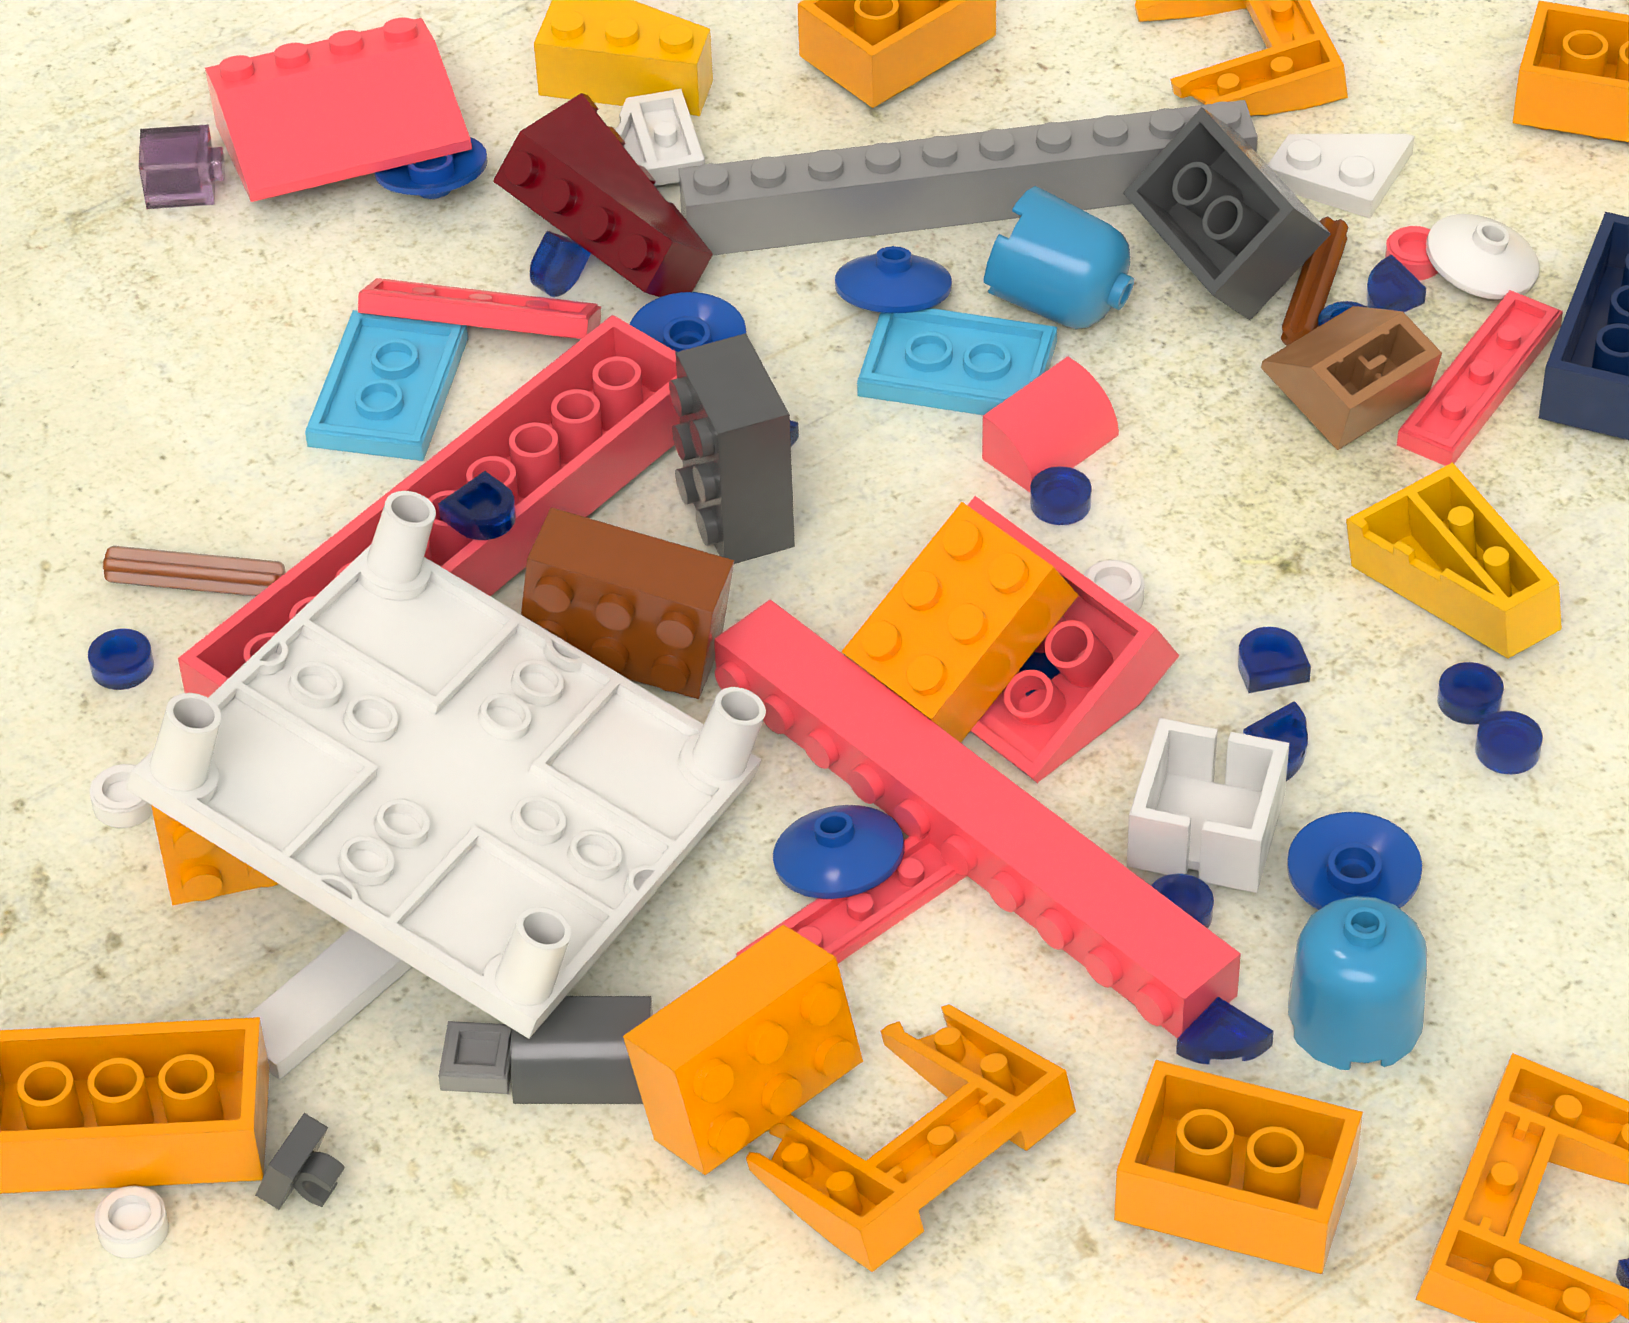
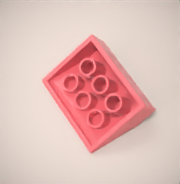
M395 18L386 22L383 27L361 32L355 30L339 31L331 35L327 40L309 44L287 43L279 46L271 53L253 57L244 55L231 56L222 60L219 65L205 68L216 127L251 202L472 150L471 139L436 42L422 18Z
M974 496L968 504L970 508L1051 564L1079 595L970 731L1038 783L1139 706L1176 661L1179 654L1157 628L978 497Z

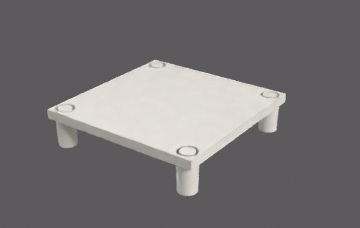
M398 491L389 495L385 501L372 544L212 695L207 698L196 693H182L170 699L155 747L131 770L126 790L530 1039L755 777L762 759L751 752L765 717L766 709L762 700L753 692L744 688L728 687L718 692L705 724H702L424 557L436 516L435 507L429 499L421 494L412 491Z

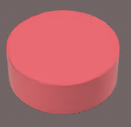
M1407 226L1394 231L1388 237L1385 263L1393 274L1407 280H1425L1438 274L1426 252V239L1431 229L1421 226Z

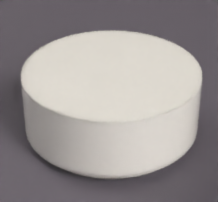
M1105 560L1090 566L1085 571L1084 576L1135 613L1140 610L1144 601V578L1135 566L1124 561Z
M120 764L109 767L99 773L92 781L90 798L93 811L97 819L103 824L115 828H128L143 823L153 814L151 804L126 790L130 772L136 765Z
M126 1186L112 1191L101 1200L94 1216L101 1245L110 1254L121 1258H137L153 1252L163 1243L169 1228L162 1198L155 1191L142 1186Z

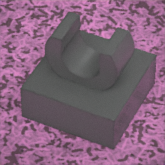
M304 1113L269 1163L255 1196L280 1210L295 1188L304 1199L312 1204L323 1207L338 1183L336 1181L345 1169V1166L334 1157L323 1152H317L328 1127Z

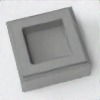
M448 1021L438 1075L440 1090L509 1094L511 1083V1027L506 1024Z

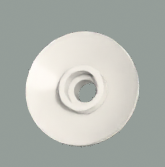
M1473 214L1450 215L1436 222L1427 236L1426 252L1436 271L1452 285L1472 295L1495 300H1502L1509 290L1524 295L1530 291L1538 278L1539 261L1530 244L1512 228L1491 218Z

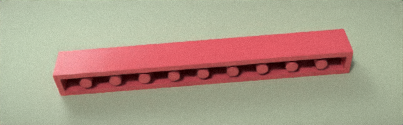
M768 600L714 639L715 678L721 690L728 687H739L756 694L765 705L766 714L763 721L773 732L785 734L803 748L817 766L823 769L829 768L847 782L862 801L868 804L874 803L896 820L901 830L907 836H914L920 839L928 832L930 834V843L940 850L946 864H950L955 868L957 874L967 875L989 892L1000 908L1007 912H1015L1037 929L1042 939L1049 946L1057 950H1064L1086 967L1091 977L1097 983L1107 988L1112 987L1134 1004L1141 1016L1150 1024L1162 1026L1182 1042L1237 997L1241 953L772 600Z

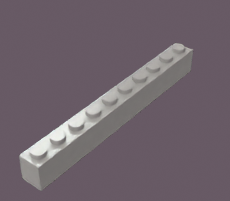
M1245 100L1173 109L1164 108L1157 111L1116 116L1106 115L1099 118L1066 122H1049L1041 125L1008 129H991L967 134L934 136L901 142L877 143L843 149L819 150L777 157L768 156L759 159L719 164L709 163L701 166L678 168L681 214L713 255L1020 218L1021 216L1012 212V209L1022 195L1034 186L1082 210L1129 205L1132 203L1123 194L1124 191L1201 107L1239 133L1256 153L1258 136Z

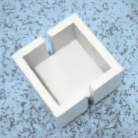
M1159 718L1129 814L1127 867L1181 878L1186 877L1188 869L1199 871L1198 881L1257 893L1285 796L1289 743L1230 732L1224 785L1214 783L1218 729Z

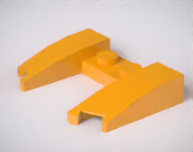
M1136 0L1135 10L1139 22L1203 17L1247 8L1267 49L1170 79L1172 91L1180 98L1192 96L1205 105L1216 102L1245 100L1250 116L1307 109L1348 98L1344 64L1310 0Z
M948 1004L941 1007L947 1027L938 1030L935 1034L916 1039L904 1031L900 1021L889 1024L881 1030L884 1045L938 1091L948 1097L937 1107L866 1161L789 1114L769 1129L771 1135L782 1139L771 1160L760 1153L749 1152L746 1161L749 1170L798 1217L835 1247L873 1272L924 1232L919 1210L1008 1140L1027 1151L1076 1112L1065 1069Z
M1512 1053L1498 1083L1478 1135V1141L1415 1300L1477 1323H1611L1619 1315L1629 1320V1289L1518 1243L1548 1162L1598 1178L1629 1185V1101Z

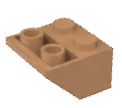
M1352 306L1264 359L1261 369L1326 439L1339 450L1425 397L1431 389L1442 352L1403 311Z

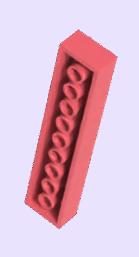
M611 315L182 654L178 661L184 692L200 694L207 698L212 695L372 544L385 501L389 495L398 491H412L421 494L429 499L435 507L436 516L424 557L487 595H493L526 567L529 553L551 507L587 517L675 445L672 426L680 424V417L672 403L669 381L677 379L676 351L616 316Z

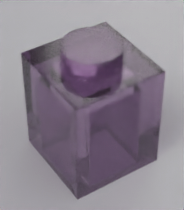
M209 124L140 129L138 166L146 209L215 205V181H225V162L223 148L212 147Z

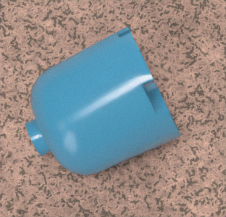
M1037 186L1028 189L1012 209V212L1021 217L1015 225L1010 238L999 234L994 242L983 279L985 284L991 286L988 293L1058 324L1074 329L1092 326L1104 318L1112 307L1120 310L1128 300L1135 281L1133 277L1128 275L1130 248L1124 235L1107 222Z
M1352 896L1325 905L1310 916L1297 940L1290 983L1288 1016L1294 1026V1039L1296 1043L1315 1060L1339 1070H1349L1351 1062L1370 1063L1381 1060V1066L1387 1067L1410 1053L1422 1033L1424 1020L1427 946L1417 923L1399 907L1376 897Z

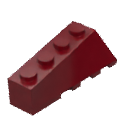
M580 93L519 132L493 180L494 183L644 293L662 297L674 293L692 292L713 253L676 206L666 201L654 186L656 183L655 179L644 166L638 165L624 148L625 141L613 127L606 125L597 113L599 108L588 95Z

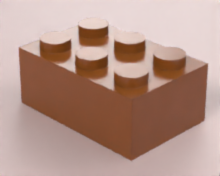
M551 507L527 558L521 615L627 679L699 699L715 661L714 639L723 633L734 560Z

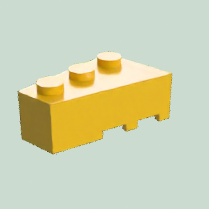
M552 0L534 41L538 95L572 99L583 93L588 95L594 103L623 106L628 97L682 89L690 115L700 116L713 82L710 28L634 0Z
M1453 462L1346 519L1351 566L1504 657L1510 658L1562 630L1558 580Z

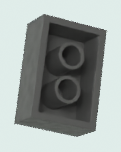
M1203 107L1198 110L1123 193L1212 296L1248 320H1251L1331 235L1241 135Z
M747 334L675 352L677 379L669 381V390L675 411L680 417V424L672 426V434L677 453L683 462V468L675 470V478L684 504L693 503L696 508V522L703 543L706 546L714 544L719 556L734 560V564L795 547L790 414Z

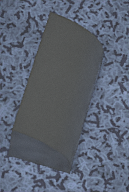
M566 996L530 1039L511 1028L513 1104H643L623 1036L653 1015L651 996Z

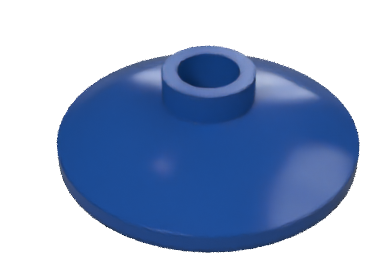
M470 137L472 150L408 164L374 174L377 182L390 191L406 195H419L426 199H437L448 195L451 190L460 188L480 176L487 166V152L482 143Z
M896 246L885 247L878 250L875 254L853 259L840 267L835 275V289L842 299L856 307L882 313H909L931 308L944 301L949 296L952 288L951 275L942 265L928 258L913 255L909 250Z
M680 292L659 297L643 306L634 315L629 324L676 352L746 333L745 321L733 305L719 297L698 292Z
M838 805L811 812L787 827L775 844L773 863L776 874L781 882L794 892L813 898L837 899L866 892L888 879L900 865L905 845L899 825L884 812L860 805Z
M1340 812L1320 817L1299 831L1289 848L1287 870L1289 879L1296 892L1308 904L1318 910L1330 902L1352 896L1376 897L1401 908L1409 902L1419 887L1422 875V859L1415 842L1396 824L1372 814Z

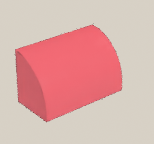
M1067 356L983 415L982 459L1035 496L1119 435L1118 422L1112 404L1096 379L1083 366Z

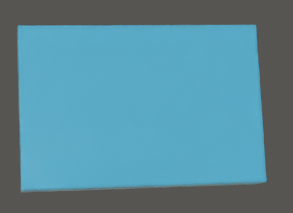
M933 308L909 313L880 312L857 380L858 396L985 415L1049 370L1057 344V327Z
M353 310L306 428L307 447L424 461L468 341L467 326L365 314Z

